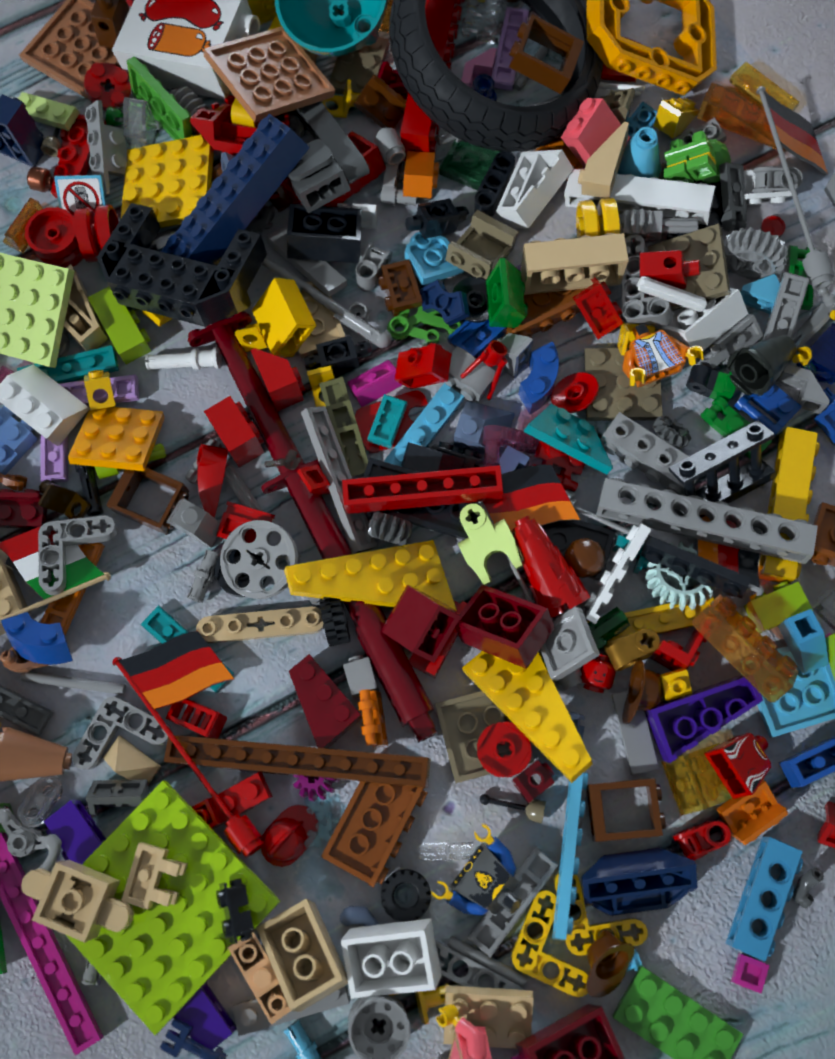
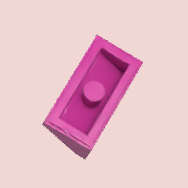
M390 360L346 382L361 407L402 386V384L394 380L396 368Z

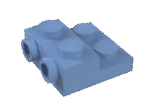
M5 406L0 408V472L4 475L12 469L38 440L32 433L34 429L23 420L20 422L15 420L16 414Z

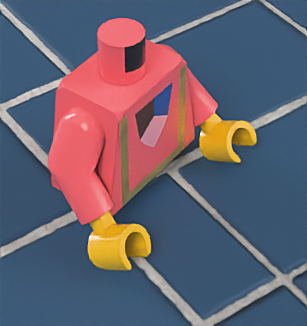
M453 1004L439 1009L442 1014L436 1017L438 1024L443 1028L450 1024L455 1026L448 1059H492L484 1026H474L464 1017L460 1019L459 1012Z

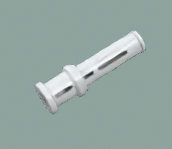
M214 347L213 350L193 348V350L187 353L146 355L145 360H149V362H145L147 370L192 367L195 370H200L201 367L220 369L222 366V356L219 347Z

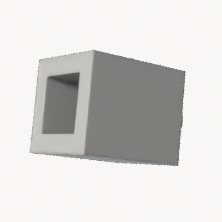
M363 655L354 656L348 659L349 663L343 664L353 698L360 697V690L370 689V691H379L369 657L364 658Z

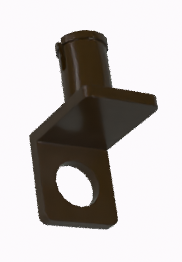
M47 479L39 485V491L43 495L38 504L41 507L63 513L69 519L84 518L91 506L77 491L56 485L53 481L50 482ZM78 503H80V513L77 516H75L74 508Z

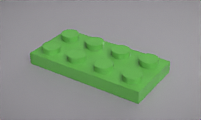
M135 56L128 59L127 66L132 95L156 121L162 123V128L173 140L194 136L191 130V115L188 110L183 109L178 104L175 96L171 93L169 94L164 89L161 81L155 79L150 74L145 64H141Z
M640 966L638 971H636L612 1014V1017L673 1059H731L744 1035L643 966Z

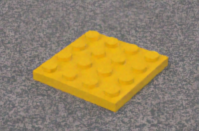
M202 135L127 149L128 161L125 168L121 218L129 205L134 203L151 207L161 228L181 224L183 219L194 210L198 200L205 196L212 187L214 156L212 146Z

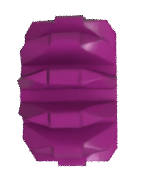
M293 775V777L298 779L293 785L294 788L300 789L299 795L303 798L308 796L309 800L313 802L317 800L318 796L320 799L325 800L327 797L326 791L335 792V789L331 787L332 783L340 782L339 779L320 777L318 780L314 779V782L312 781L313 777Z

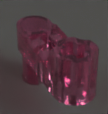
M498 425L485 426L483 428V444L485 445L483 465L486 467L500 465V447L506 448L510 446L518 451L535 454L540 440L522 430Z

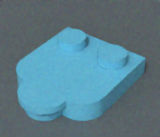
M417 232L411 237L410 243L406 246L405 260H410L412 270L422 286L432 283L437 279L442 280L464 273V270L445 261L450 242L443 236L424 239L422 234Z

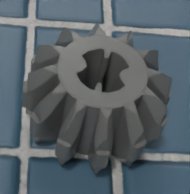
M376 512L373 514L372 519H370L368 534L371 537L402 546L407 545L408 540L411 538L413 525L408 520Z

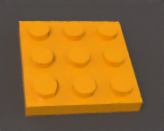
M123 407L89 409L68 455L69 463L145 471L165 419L164 412Z

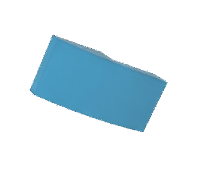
M644 101L626 121L629 123L628 135L630 139L642 127H654L658 111Z

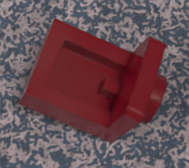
M383 61L378 78L383 79L396 93H408L397 69L393 70L388 61Z

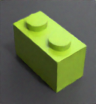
M788 581L774 586V592L769 594L764 592L760 596L753 594L749 597L751 601L745 604L744 608L757 635L777 627L787 618L812 609L799 581L791 585Z

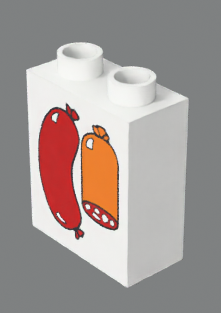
M134 0L112 52L121 68L127 72L129 81L127 60L135 56L141 64L147 66L150 74L155 79L161 81L164 89H181L187 86L197 95L225 100L230 90L204 58V48L260 33V21L258 16L252 15L247 0Z

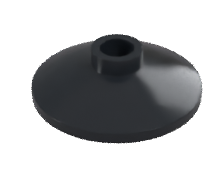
M476 277L465 278L458 282L452 293L462 291L467 295L470 316L465 318V320L469 322L481 323L489 320L485 279ZM470 302H476L478 306H474Z

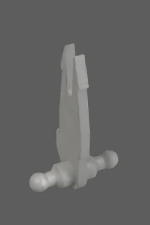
M827 287L818 289V293L823 297V303L811 312L812 315L792 338L796 349L803 347L830 319V312L835 310V295L829 293Z

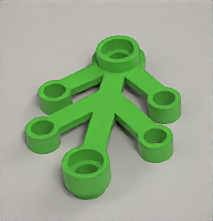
M422 306L418 308L417 314L409 318L410 309L400 311L399 315L393 317L387 325V330L393 339L403 340L411 336L423 339L427 344H438L440 340L439 332L435 329L427 331L414 326L424 323L446 329L450 335L456 330L451 329L450 325L446 324L442 317L436 316L440 314L438 311L427 313L423 311ZM460 321L457 322V323H455V325H457L458 327H460V326H461ZM397 327L404 328L402 331L395 330ZM430 335L437 337L435 340L428 339Z

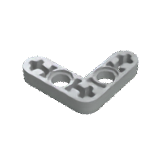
M94 516L51 521L40 527L38 533L39 584L46 594H60L66 587V546L112 540L117 534V526L114 520L109 516ZM107 524L109 528H106V532L102 533L100 530L103 529V525ZM78 526L85 528L83 535L79 537L71 535L74 528ZM89 526H92V527L94 528V529H92V532H93L92 535H91V529H90ZM53 530L57 533L53 535L55 545H51V541L48 538ZM50 553L59 554V559L55 563H46V557ZM49 571H53L54 577L57 579L52 587L48 584L52 580V574Z
M108 697L101 703L75 749L73 763L77 768L83 770L95 768L101 761L119 727L151 744L159 746L167 744L168 736L165 733L163 738L158 737L155 740L156 734L146 730L149 725L157 729L161 728L153 715L120 698ZM118 703L117 709L126 712L124 717L115 713L111 714V711L108 709L109 706ZM134 714H140L143 717V723L137 729H133L130 725V719ZM166 723V725L172 731L171 726L168 723ZM104 726L107 730V735L103 740L97 741L94 737V731L97 727ZM88 742H91L95 745H99V749L92 748V746L87 745ZM89 753V756L92 758L91 762L83 764L82 754Z

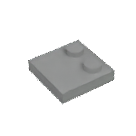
M577 606L553 620L555 629L540 649L550 678L555 681H559L600 655L582 608Z

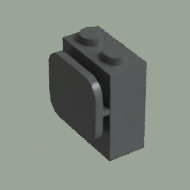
M320 139L307 143L310 148L286 177L290 187L308 213L351 190L345 174L333 158L331 150Z

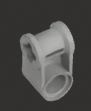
M757 167L753 169V173L756 176L755 189L752 190V194L790 191L789 186L784 182L785 172L783 168ZM788 167L796 189L801 185L803 175L798 168Z
M372 242L367 244L356 266V282L359 289L371 291L377 286L378 276H381V266L390 264L392 251L379 249Z

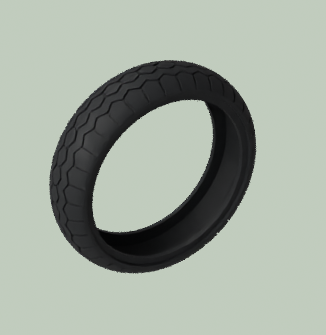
M393 0L389 33L391 51L398 74L408 93L420 109L433 122L437 123L439 127L462 141L481 148L504 152L526 151L547 145L562 136L568 123L578 113L581 103L586 98H594L597 93L603 70V61L587 41V0H521L541 19L584 41L572 77L564 88L562 97L547 104L527 107L513 106L494 101L463 83L448 68L432 42L426 22V0Z

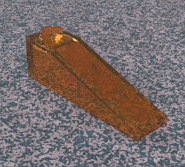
M714 80L703 99L697 119L708 122L715 117L721 128L777 149L764 108L736 87Z

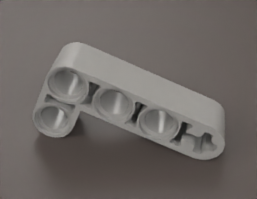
M638 234L629 235L625 238L628 263L622 279V314L626 323L646 324L655 328L666 327L673 320V312L669 301L655 296L649 297L648 294L639 291L637 287L640 279V253L648 252L645 241ZM659 310H664L662 313L656 314ZM635 313H639L636 317H631Z

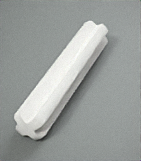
M642 276L637 283L638 290L697 312H703L707 306L704 297Z

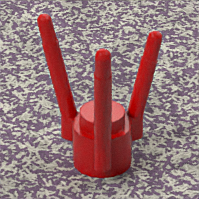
M492 340L482 354L460 375L464 379L482 361L489 367L498 365L487 400H491L503 367L508 362L505 358L507 354L506 346L500 341Z

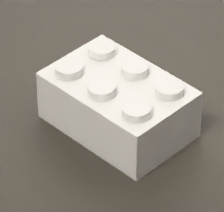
M432 919L350 928L341 939L351 999L435 990L442 977Z

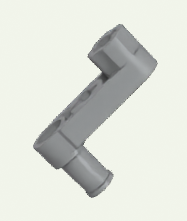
M382 157L387 166L381 191V203L390 205L400 203L417 206L418 197L403 196V189H398L402 162L390 165Z

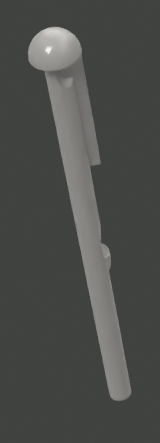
M265 257L262 263L264 267L281 278L295 280L300 292L304 290L313 299L336 313L333 315L335 319L379 348H386L390 345L392 336L388 330L382 333L273 260Z

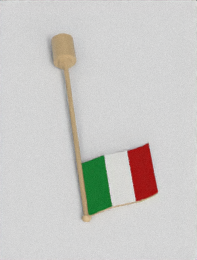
M40 527L0 542V549L12 560L26 583L44 599L1 617L0 624L3 619L32 611L106 579L109 581L111 574L109 572H101L84 555L78 545L66 546V587L60 594L49 595L45 593L39 584L38 533ZM54 530L51 531V535L48 536V538L51 541V545H55L53 542V535L57 533ZM50 553L46 557V563H55L59 559V554ZM49 571L52 574V580L48 584L52 587L57 579L54 577L53 571Z

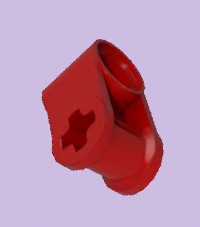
M711 820L680 831L672 837L678 841L684 856L695 861L709 852L727 845L731 838V832L723 822ZM713 826H718L722 834L721 838L714 842L709 836V831Z

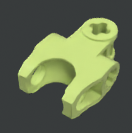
M478 504L466 505L460 512V521L468 538L458 542V546L467 564L474 570L484 585L492 582L486 565L487 560L494 553H505L516 569L522 567L523 564L515 538L505 519L492 524L487 512ZM473 512L481 515L477 518V524L469 521L471 519L470 514Z

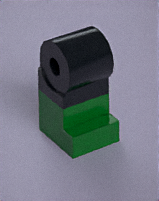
M704 365L692 366L686 383V387L693 392L712 399L720 396L727 402L730 401L736 389L729 377L732 375L731 371L729 374L712 370Z

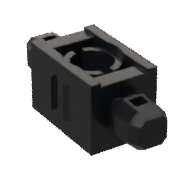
M450 198L418 204L416 215L407 217L405 226L409 231L419 230L424 239L456 232L458 222L468 219L469 211L465 206L455 207Z
M351 335L316 344L318 355L314 356V354L306 356L303 361L307 371L317 369L318 367L331 366L333 374L359 368L358 357L370 356L372 349L368 341L358 342V345H354ZM335 354H343L339 359L332 358Z

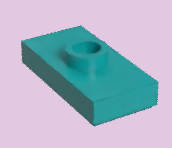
M384 394L368 435V442L392 449L408 406V401Z

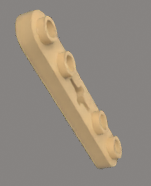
M311 606L207 616L198 622L196 631L201 634L207 643H221L315 634L322 631L324 626L320 608ZM261 618L266 623L275 622L274 625L265 626L262 632L257 627H248V624H258Z

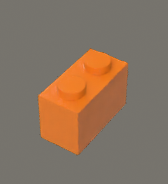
M407 151L403 196L432 198V189H437L439 162H435V153Z

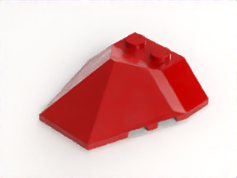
M234 95L225 98L224 104L219 105L218 102L212 104V109L205 110V108H201L190 117V123L214 150L227 152L231 155L238 153L242 149L245 140L250 138L258 128V126L254 128L232 123L231 108L235 100ZM287 112L274 116L290 127Z

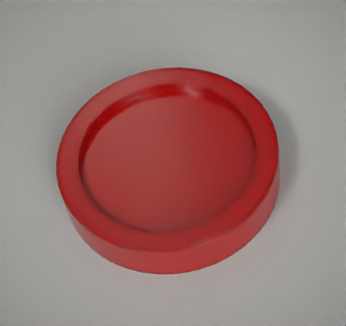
M768 216L763 220L760 228L763 232L770 231L771 235H778L780 238L785 232L786 225L780 217Z

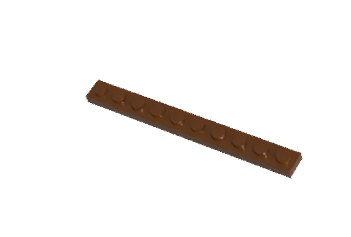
M174 735L196 766L428 788L431 759L427 757ZM168 737L164 762L188 765Z

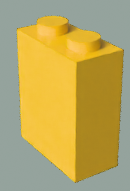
M274 277L252 309L271 353L276 356L293 357L317 326L293 279Z

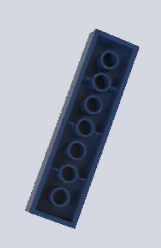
M268 114L266 118L260 121L253 135L245 140L238 154L228 162L227 168L213 181L212 187L205 196L198 200L196 207L190 215L183 219L176 233L168 238L161 252L217 265L237 230L246 229L310 147L290 127L271 114Z

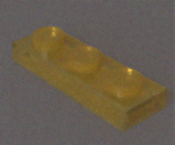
M747 62L730 77L729 82L761 107H763L760 94L756 93L757 88L760 86H764L766 93L793 111L800 103Z

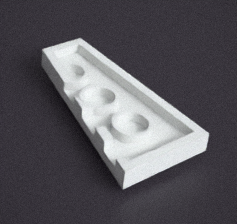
M640 522L638 527L632 526L626 536V539L629 540L624 549L619 548L612 559L615 565L610 572L605 570L598 582L601 585L597 594L592 592L590 594L591 598L586 601L584 605L587 607L586 619L592 623H597L600 618L598 611L602 606L604 607L608 604L615 590L613 587L623 579L629 567V561L634 560L650 533L651 528Z

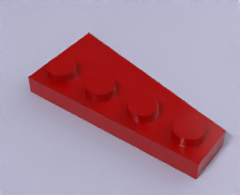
M79 114L69 131L61 129L62 145L58 149L57 157L59 158V163L55 167L54 176L87 174L90 167V148L87 142L88 126L85 115ZM53 176L51 193L55 198H58Z

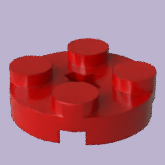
M96 62L91 65V68L85 74L84 92L91 100V103L97 100L102 101V108L104 111H107L109 106L120 108L128 102L131 84L125 70L112 63ZM109 82L111 86L114 87V89H110L109 92L104 91L105 88L101 86V84Z
M498 722L488 726L481 733L477 743V757L482 767L496 777H512L521 773L529 764L532 756L530 740L512 722ZM505 742L509 743V750L512 751L511 755L505 754L503 757H500L498 755L499 749L496 748L497 745H503Z

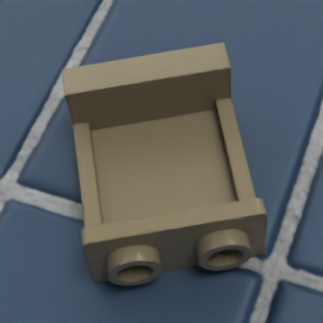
M477 210L473 214L471 225L456 243L453 241L449 243L445 261L476 278L487 280L499 259H506L514 249L519 231Z

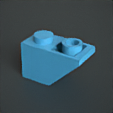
M812 609L787 618L778 625L803 675L829 665L825 633Z

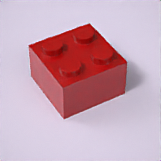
M228 396L204 411L239 468L264 453L261 447L264 441L253 421L249 419L240 401L235 403L231 396Z

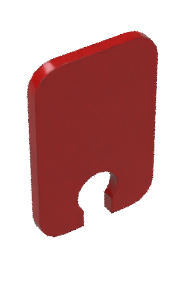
M414 390L395 396V398L408 401V406L392 448L397 445L414 423L409 417V411L414 407L422 408L428 405L426 397L421 391ZM381 401L361 407L355 413L363 444L370 453H378L390 449L367 440Z

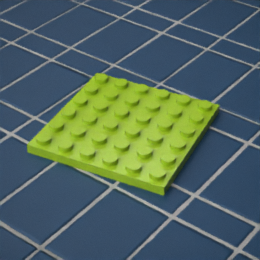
M163 780L82 865L120 880L114 898L121 901L138 843L144 842L169 850L167 859L188 864L185 875L176 877L162 872L158 888L179 892L177 903L164 906L154 902L151 909H144L130 904L134 910V918L130 926L118 932L101 927L98 937L85 943L66 935L155 1036L231 956L227 947L232 943H230L229 938L225 939L222 930V921L226 920L224 908H219L216 891L220 890L219 883H227V888L231 887L230 881L241 878L242 884L245 883L249 904L238 908L239 913L250 910L254 930L281 902L166 780Z

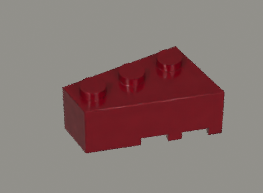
M310 654L289 670L290 677L318 748L328 749L363 718Z

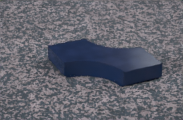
M439 279L419 289L423 311L427 313L438 311L446 324L451 326L470 316L466 293L462 291L449 293L443 281Z

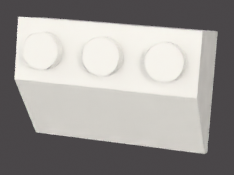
M730 287V295L706 301L707 306L703 312H697L686 307L672 311V322L666 327L655 328V330H664L668 336L674 337L689 347L700 346L704 352L707 347L740 322L748 314L740 290Z
M34 364L7 375L0 383V403L58 447L90 409Z

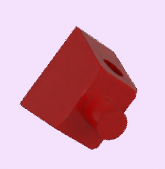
M680 250L640 253V278L645 276L679 289H685L688 276L701 274L700 260L685 261Z

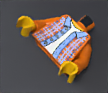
M640 324L632 330L636 339L630 343L628 350L624 354L622 371L630 379V386H635L636 383L637 388L681 372L686 360L689 361L691 366L696 364L695 358L704 360L703 348L700 346L689 347L674 337L668 336L664 330L650 334L646 324Z

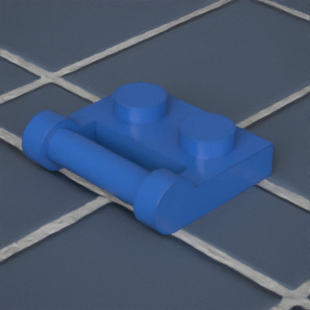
M775 384L761 396H758V394L750 396L744 394L733 406L738 411H744L754 421L759 420L775 436L802 408L798 402ZM751 400L752 402H754L758 407H760L775 421H777V423L774 424L770 419H768L753 405H751L749 401Z

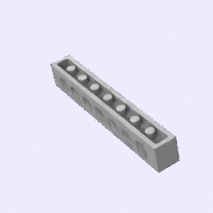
M605 478L596 512L598 517L637 526L641 522L651 529L806 564L814 555L818 526L809 524L805 520L785 519L781 515L774 513L763 514L748 507H732L725 502H710L695 495L683 496L668 489L662 491L652 489L646 484H630L620 478ZM627 497L633 503L626 504L621 500V498ZM653 503L658 507V509H650L647 506V504ZM673 509L681 510L684 516L675 514ZM699 515L707 516L710 522L703 521ZM726 521L735 523L737 528L728 526ZM753 527L760 528L763 534L756 533ZM780 533L786 534L790 540L783 539Z

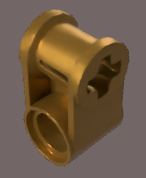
M642 629L607 643L604 649L615 671L618 672L634 665L638 660L648 659L659 647L660 639L653 630Z

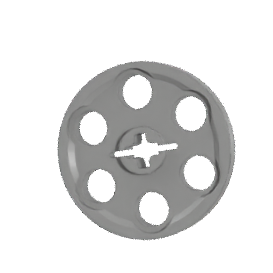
M255 520L240 525L227 537L221 550L220 566L225 581L235 592L245 597L266 599L278 595L288 587L285 572L279 568L278 560L280 557L287 555L290 558V565L298 564V549L295 541L285 529L269 521ZM249 529H254L257 535L252 543H247L244 538L246 531ZM273 532H279L281 535V541L276 546H271L269 543V537ZM233 550H238L241 554V558L236 564H232L229 561V555ZM249 551L255 555L262 556V560L270 569L265 565L256 564L257 560ZM246 573L250 578V582L246 587L241 588L238 585V578L241 574ZM271 576L275 584L271 590L266 591L262 587V582L264 578Z

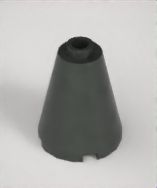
M780 335L736 350L727 362V369L730 367L732 373L729 376L731 382L746 395H763L770 390L796 354L797 349L794 341L786 335Z

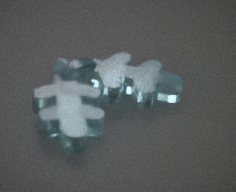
M319 796L315 802L310 801L306 797L304 803L309 806L307 809L308 814H313L317 811L316 820L320 821L325 817L327 818L326 825L316 823L315 827L319 831L309 830L307 832L309 838L304 842L307 848L312 847L314 844L317 848H320L322 846L321 839L324 837V840L329 842L333 824H338L340 820L339 818H333L329 801H324L322 806Z

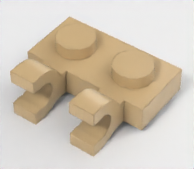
M144 842L138 843L121 901L144 909H151L154 902L164 906L175 905L179 892L158 888L162 872L176 877L179 875L183 876L188 864L167 859L169 852L167 849Z

